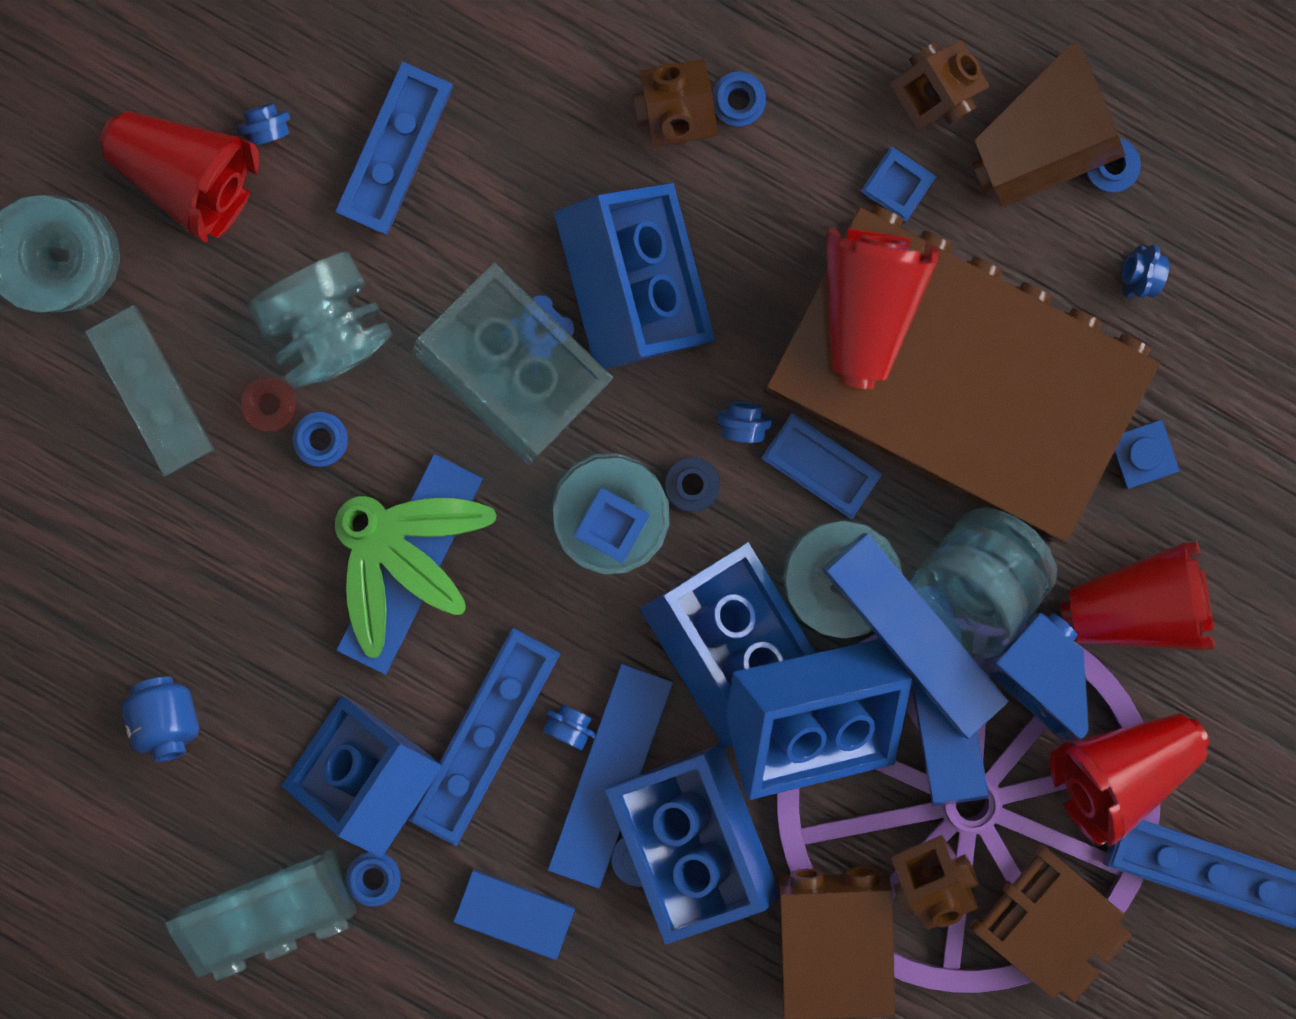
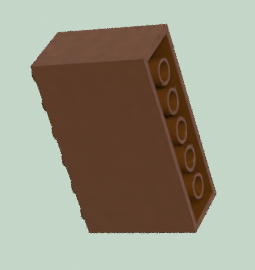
M873 205L869 211L860 207L848 228L877 231L911 238L909 250L924 253L925 242L940 249L938 264L888 379L875 381L873 389L856 388L842 384V374L836 373L831 369L826 268L763 392L1009 520L1028 527L1036 534L1052 542L1067 543L1154 377L1160 362L1148 357L1151 348L1143 342L1126 334H1121L1119 338H1112L1098 331L1102 322L1093 316L1075 308H1072L1069 313L1050 306L1049 303L1052 296L1043 290L1025 282H1022L1020 287H1014L1000 280L999 278L1003 271L993 264L975 256L972 257L971 261L966 262L950 254L953 245L943 238L924 230L921 236L918 235L917 237L900 228L903 219L895 213L878 205ZM848 228L842 239H846Z

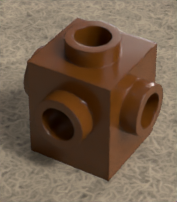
M962 40L942 50L937 42L927 46L909 58L913 66L911 69L889 83L918 131L943 117L948 125L965 117L977 108L972 99L990 87L981 72L977 59L969 53Z
M704 59L679 64L667 63L656 68L639 70L643 93L632 94L638 127L649 126L653 147L668 144L678 145L691 140L718 136L712 90Z
M942 835L891 857L900 883L894 885L898 901L907 916L915 913L927 930L955 924L962 919L964 914L978 909L971 888L979 885L974 869L966 854L957 857Z

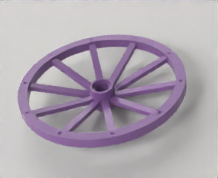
M956 609L960 631L975 632L973 659L979 666L992 653L993 633L1007 636L1023 618L1005 612L984 609ZM873 633L870 636L858 642L857 644L877 640L879 638L875 633ZM1073 641L1084 651L1085 680L1095 689L1108 706L1119 728L1143 723L1131 698L1115 676L1095 656ZM911 687L906 711L919 731ZM1034 715L985 772L989 796L985 799L983 809L972 817L959 815L956 803L932 807V803L928 802L801 827L799 788L776 794L779 836L785 859L791 872L805 868L813 869L807 855L806 844L943 818L941 823L922 843L940 835L947 842L956 832H959L956 856L959 857L966 854L971 865H973L976 834H979L1006 882L1009 880L1011 883H1014L1021 875V872L995 829V823L1116 874L1117 876L1105 897L1123 913L1128 909L1143 882V878L1104 865L1103 862L1107 852L1003 808V804L1067 789L1065 783L1055 788L1051 775L998 787L999 783L1047 728ZM986 723L978 730L982 759L984 757ZM895 760V765L875 769L930 794L926 773ZM1160 804L1143 820L1159 825ZM896 870L889 877L893 899L896 897L894 885L900 883ZM1026 885L1022 892H1024L1029 886ZM966 914L957 923L947 926L942 966L914 960L894 952V978L928 989L955 993H981L1005 990L1033 982L1010 962L977 968H960Z

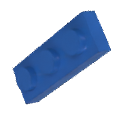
M402 61L335 211L338 215L388 236L454 88L452 83Z

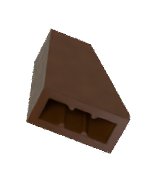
M1080 42L1069 45L975 139L982 159L973 162L972 165L983 192L987 193L995 190L1002 207L1126 156Z

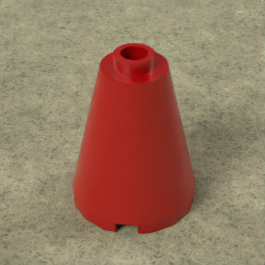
M125 111L118 117L110 118L100 135V145L103 146V158L187 232L203 242H209L208 234L219 238L236 221L251 191L243 188L247 172L249 171L257 175L259 168V151L254 143L245 138L136 112Z
M830 228L827 231L825 244L831 369L836 373L842 374V384L856 388L873 389L875 381L888 379L938 264L940 249L925 242L924 253L909 250L911 238L862 229L848 228L846 239H841L842 237L838 230Z
M1197 541L1181 543L1070 588L1069 600L1060 601L1061 617L1078 634L1076 637L1078 643L1195 651L1213 650L1216 647L1212 636H1204L1203 634L1205 631L1214 630L1205 571L1204 569L1199 570L1198 559L1190 558L1201 555Z
M1180 713L1062 744L1051 751L1049 759L1051 778L1055 788L1065 783L1071 800L1065 802L1063 806L1079 830L1094 844L1100 846L1108 841V846L1120 842L1206 761V748L1209 747V738L1203 726L1196 719H1189Z

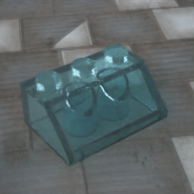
M495 262L417 338L412 353L529 467L614 379Z
M333 849L182 908L165 924L170 936L197 978L213 972L215 980H220L246 969L244 959L264 952L266 959L271 960L297 949L295 939L315 932L317 939L322 940L348 929L346 919L353 917L357 908L347 889L345 877Z

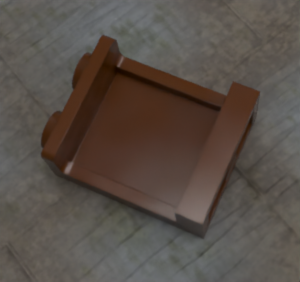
M858 866L847 869L846 874L823 875V872L820 870L805 868L792 871L790 876L779 877L782 949L781 994L784 1019L895 1017L893 891L888 873L879 872L878 869L873 867Z

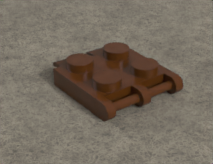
M1040 843L1034 850L1037 854L1035 859L1014 883H1011L1009 880L1001 888L1005 892L1004 895L981 921L976 918L969 928L1054 999L1062 991L1072 1001L1076 1002L1100 974L1087 961L1094 953L1103 962L1108 964L1132 937V934L1119 924L1126 915ZM1045 863H1048L1044 869L1040 870ZM1033 878L1032 883L1029 885V887L1024 892H1022L1024 887ZM1014 900L1015 903L1011 906V908L1008 911H1005L1006 908ZM997 920L996 925L993 927L992 930H990L989 928Z

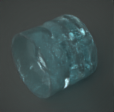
M39 195L21 198L0 212V295L16 307L37 313L82 310L100 300L115 281L121 259L118 238L107 218L90 204L66 197ZM60 247L61 249L69 250L68 261L58 263V261L50 260V249Z
M348 251L330 256L296 272L268 288L247 304L264 338L277 337L286 333H290L293 341L287 344L275 356L279 365L290 363L302 357L305 360L304 363L285 376L291 389H297L312 383H324L350 371L367 361L381 345L394 336L386 322L363 331L361 326L381 312L376 303L365 304L353 309L350 307L348 301L356 296L367 284Z
M618 452L594 453L574 463L559 480L552 500L554 531L564 552L581 567L601 574L627 573L646 564L662 547L670 525L669 501L655 474L638 459ZM600 486L650 513L646 524L623 564L575 538L573 535Z
M977 508L964 514L959 519L953 530L949 531L939 548L935 549L915 572L910 584L971 657L988 659L1003 653L1021 630L1028 617L1033 615L1040 603L1050 593L1057 582V565L1047 544L1034 529L1019 518L997 509Z
M848 521L818 524L799 536L786 554L781 576L785 599L797 618L821 634L845 639L866 635L872 631L841 592L837 590L834 593L831 590L830 586L833 583L822 571L859 535L868 533L902 573L899 557L888 540L867 525Z

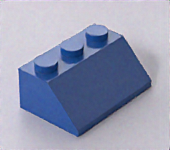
M674 183L597 195L554 211L596 372L645 361L716 341Z
M749 542L691 575L639 608L724 749L733 746L726 718L733 672L815 654V651Z
M879 639L733 672L726 718L744 792L749 800L895 765L912 678Z
M721 743L672 760L605 790L665 945L763 912L780 898L779 888Z

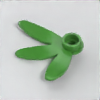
M366 496L352 498L341 506L335 519V531L339 540L345 546L352 549L347 569V606L354 633L366 656L369 658L379 657L385 643L387 606L381 564L408 591L429 605L453 615H460L466 609L465 601L446 573L429 556L406 541L404 537H445L476 531L488 527L496 521L497 515L493 508L463 499L430 498L399 504L386 510L377 500ZM360 514H367V527L360 532H355L353 529L354 519Z

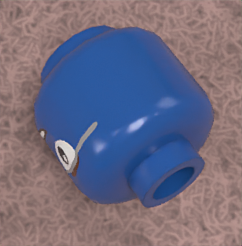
M171 677L153 678L133 685L130 688L131 695L121 705V713L132 750L140 754H152L154 762H165L185 755V745L192 742L199 734V723L189 689L184 685L174 683Z

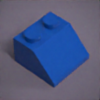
M1039 613L1023 617L984 660L980 667L1060 740H1081L1089 731L1084 651L1073 642L1078 634L1068 623L1054 613L1049 618Z
M341 696L282 784V787L338 837L382 858L443 766L413 741L350 699Z

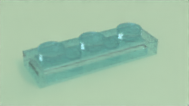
M132 305L85 331L164 476H169L215 451L137 306Z

